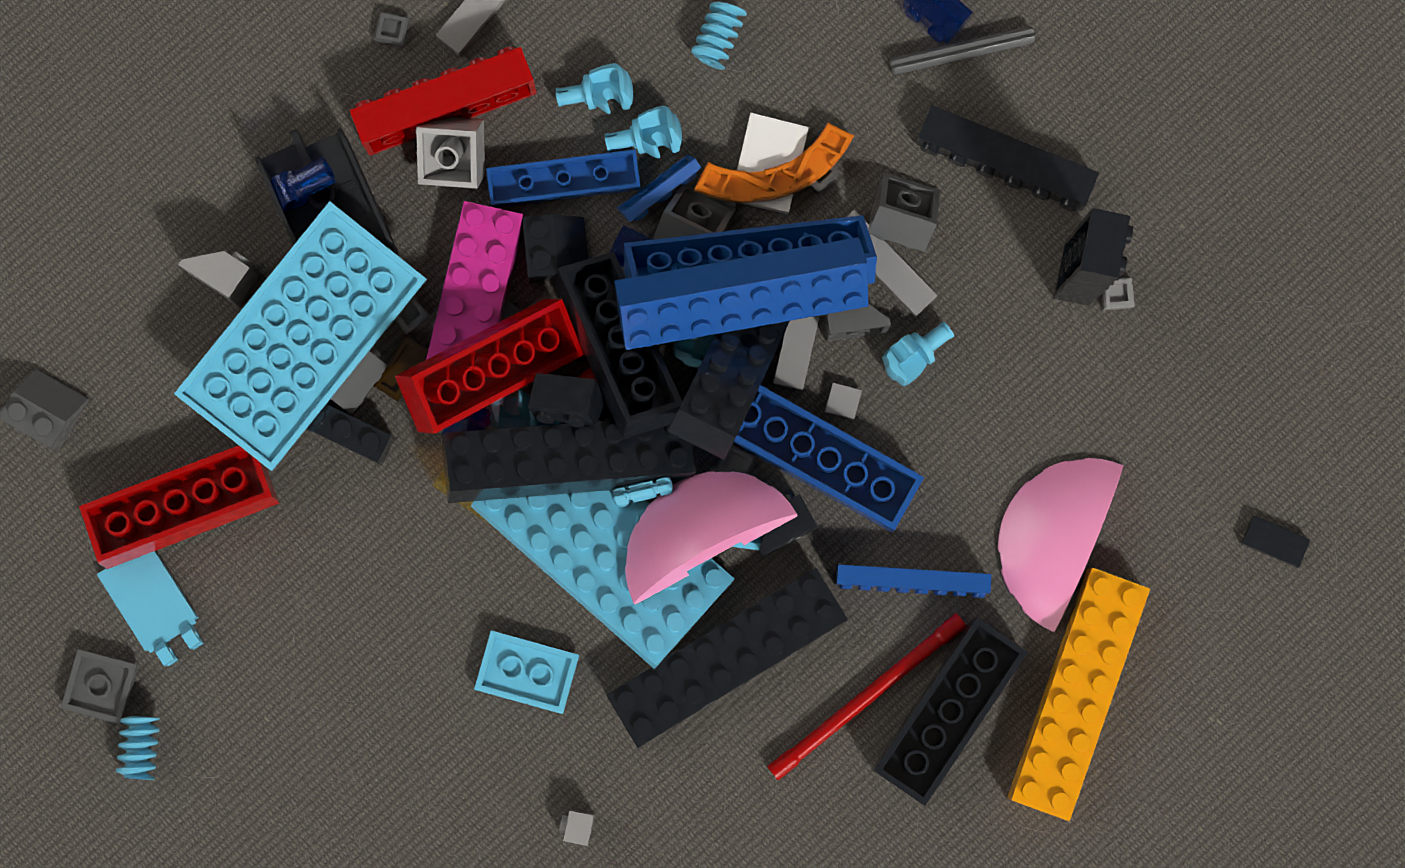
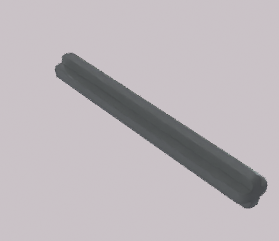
M1028 26L897 56L890 59V67L892 73L897 75L1023 46L1035 41V33L1033 27Z

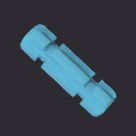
M666 476L657 478V482L649 480L631 484L628 489H626V486L615 488L613 491L614 500L617 505L621 506L629 504L630 500H633L634 503L655 498L659 493L661 496L673 493V484L671 479Z

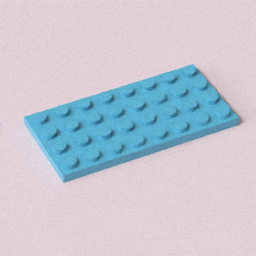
M329 201L174 394L264 466L273 471L427 279Z
M614 490L483 500L472 503L471 507L654 669L734 581V578L710 558L688 570L689 576L635 605L626 581L627 546L635 525L649 503L646 500L634 503L633 500H630L629 504L619 506L614 500Z

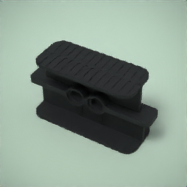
M296 128L289 131L295 144L262 159L260 156L255 157V161L259 166L262 177L267 184L266 186L271 193L270 195L275 202L274 204L279 211L278 213L283 220L282 222L293 245L330 201L399 256V251L387 228V224L383 219L367 179L355 157L356 155L351 148L349 140L341 128L337 129L338 133L307 147ZM322 190L331 192V197L326 203L316 202V196Z

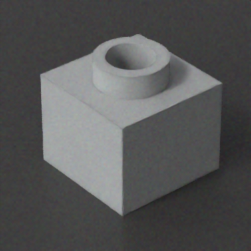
M570 809L568 816L562 815L559 833L564 834L563 841L588 846L594 814Z

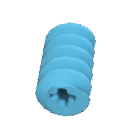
M713 2L709 7L712 13H708L705 16L708 24H703L700 29L704 35L697 36L696 42L698 45L693 46L691 52L702 63L715 69L723 70L725 67L718 62L719 59H729V55L723 49H733L734 47L728 41V37L738 38V33L732 27H742L743 23L737 19V16H747V13L733 4Z
M129 716L120 720L121 723L129 726V729L119 731V735L128 738L126 742L118 744L119 748L126 750V754L117 756V760L124 762L125 766L116 768V772L124 775V778L155 779L154 776L146 773V771L156 768V764L148 761V759L157 756V752L149 749V746L158 744V740L151 737L150 734L159 732V727L151 724L153 721L160 720L159 717Z

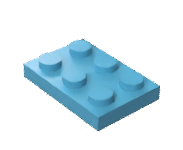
M491 631L474 690L563 714L580 655Z

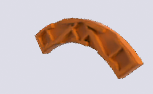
M827 122L819 137L800 156L790 162L765 169L764 171L745 172L732 170L707 162L694 191L712 198L738 203L765 202L789 196L803 190L824 176L845 153L854 135Z

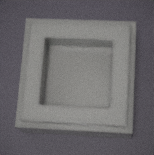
M1132 277L1119 278L1113 285L1109 286L1108 290L1104 291L1102 295L1103 310L1135 307Z
M832 383L825 413L854 420L862 390Z

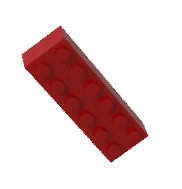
M514 46L503 48L497 52V56L492 58H476L470 61L469 66L459 70L457 67L449 68L441 72V76L435 79L422 78L413 82V87L402 91L400 88L392 89L384 93V97L375 101L366 99L355 104L356 108L351 109L350 113L362 145L368 155L371 156L417 139V125L452 117L474 118L536 95L535 83L522 48L515 49Z
M543 299L401 372L395 378L417 431L435 434L533 382L536 373L548 374L584 355L563 300Z
M238 445L79 506L97 562L106 569L269 508L279 504L267 467Z

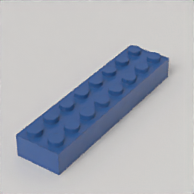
M636 150L486 168L491 207L494 208L641 190Z
M837 565L835 585H839V589L846 590L856 586L858 590L869 591L872 587L877 588L879 592H888L890 589H896V593H907L909 590H915V594H928V591H934V595L943 596L947 595V592H952L953 596L964 597L968 593L972 594L974 598H983L991 592V574Z

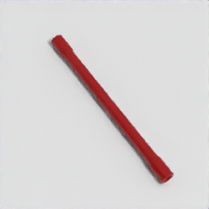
M957 613L953 614L937 627L933 634L794 747L786 750L767 766L770 772L779 781L794 769L803 758L942 645L947 644L967 628L965 622Z

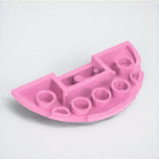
M1094 458L1063 461L1044 469L1043 472L1032 480L1027 481L1015 494L1004 513L998 535V551L1000 552L1001 574L1009 593L1013 594L1017 602L1022 606L1023 612L1033 621L1052 632H1055L1085 569L1106 518L1124 465Z
M712 471L697 474L673 485V493L664 496L658 495L648 505L630 536L627 546L625 573L633 603L636 605L689 576L688 570L740 542L746 545L798 516L777 489L745 473Z

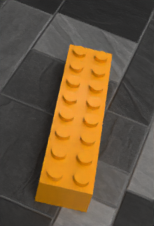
M1095 568L1086 570L1007 799L1070 822L1150 588Z

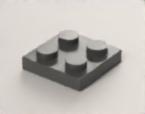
M77 649L61 709L122 724L120 720L125 716L139 665Z

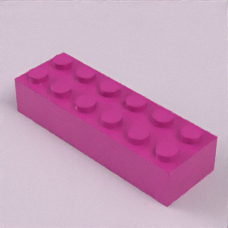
M464 201L427 359L501 322L522 237L523 214Z

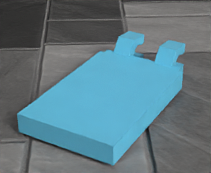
M157 551L115 567L104 569L97 574L143 649L150 653L155 650L156 655L164 666L167 665L169 667L179 660L168 643L177 635L181 634L190 649L195 650L204 644V641L193 626L197 623L198 615Z

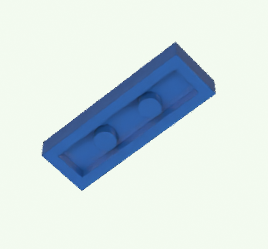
M687 154L619 205L617 210L629 222L633 219L634 221L640 220L649 212L648 208L654 203H661L667 200L673 194L672 190L678 185H685L691 182L697 176L696 172L702 167L694 157Z

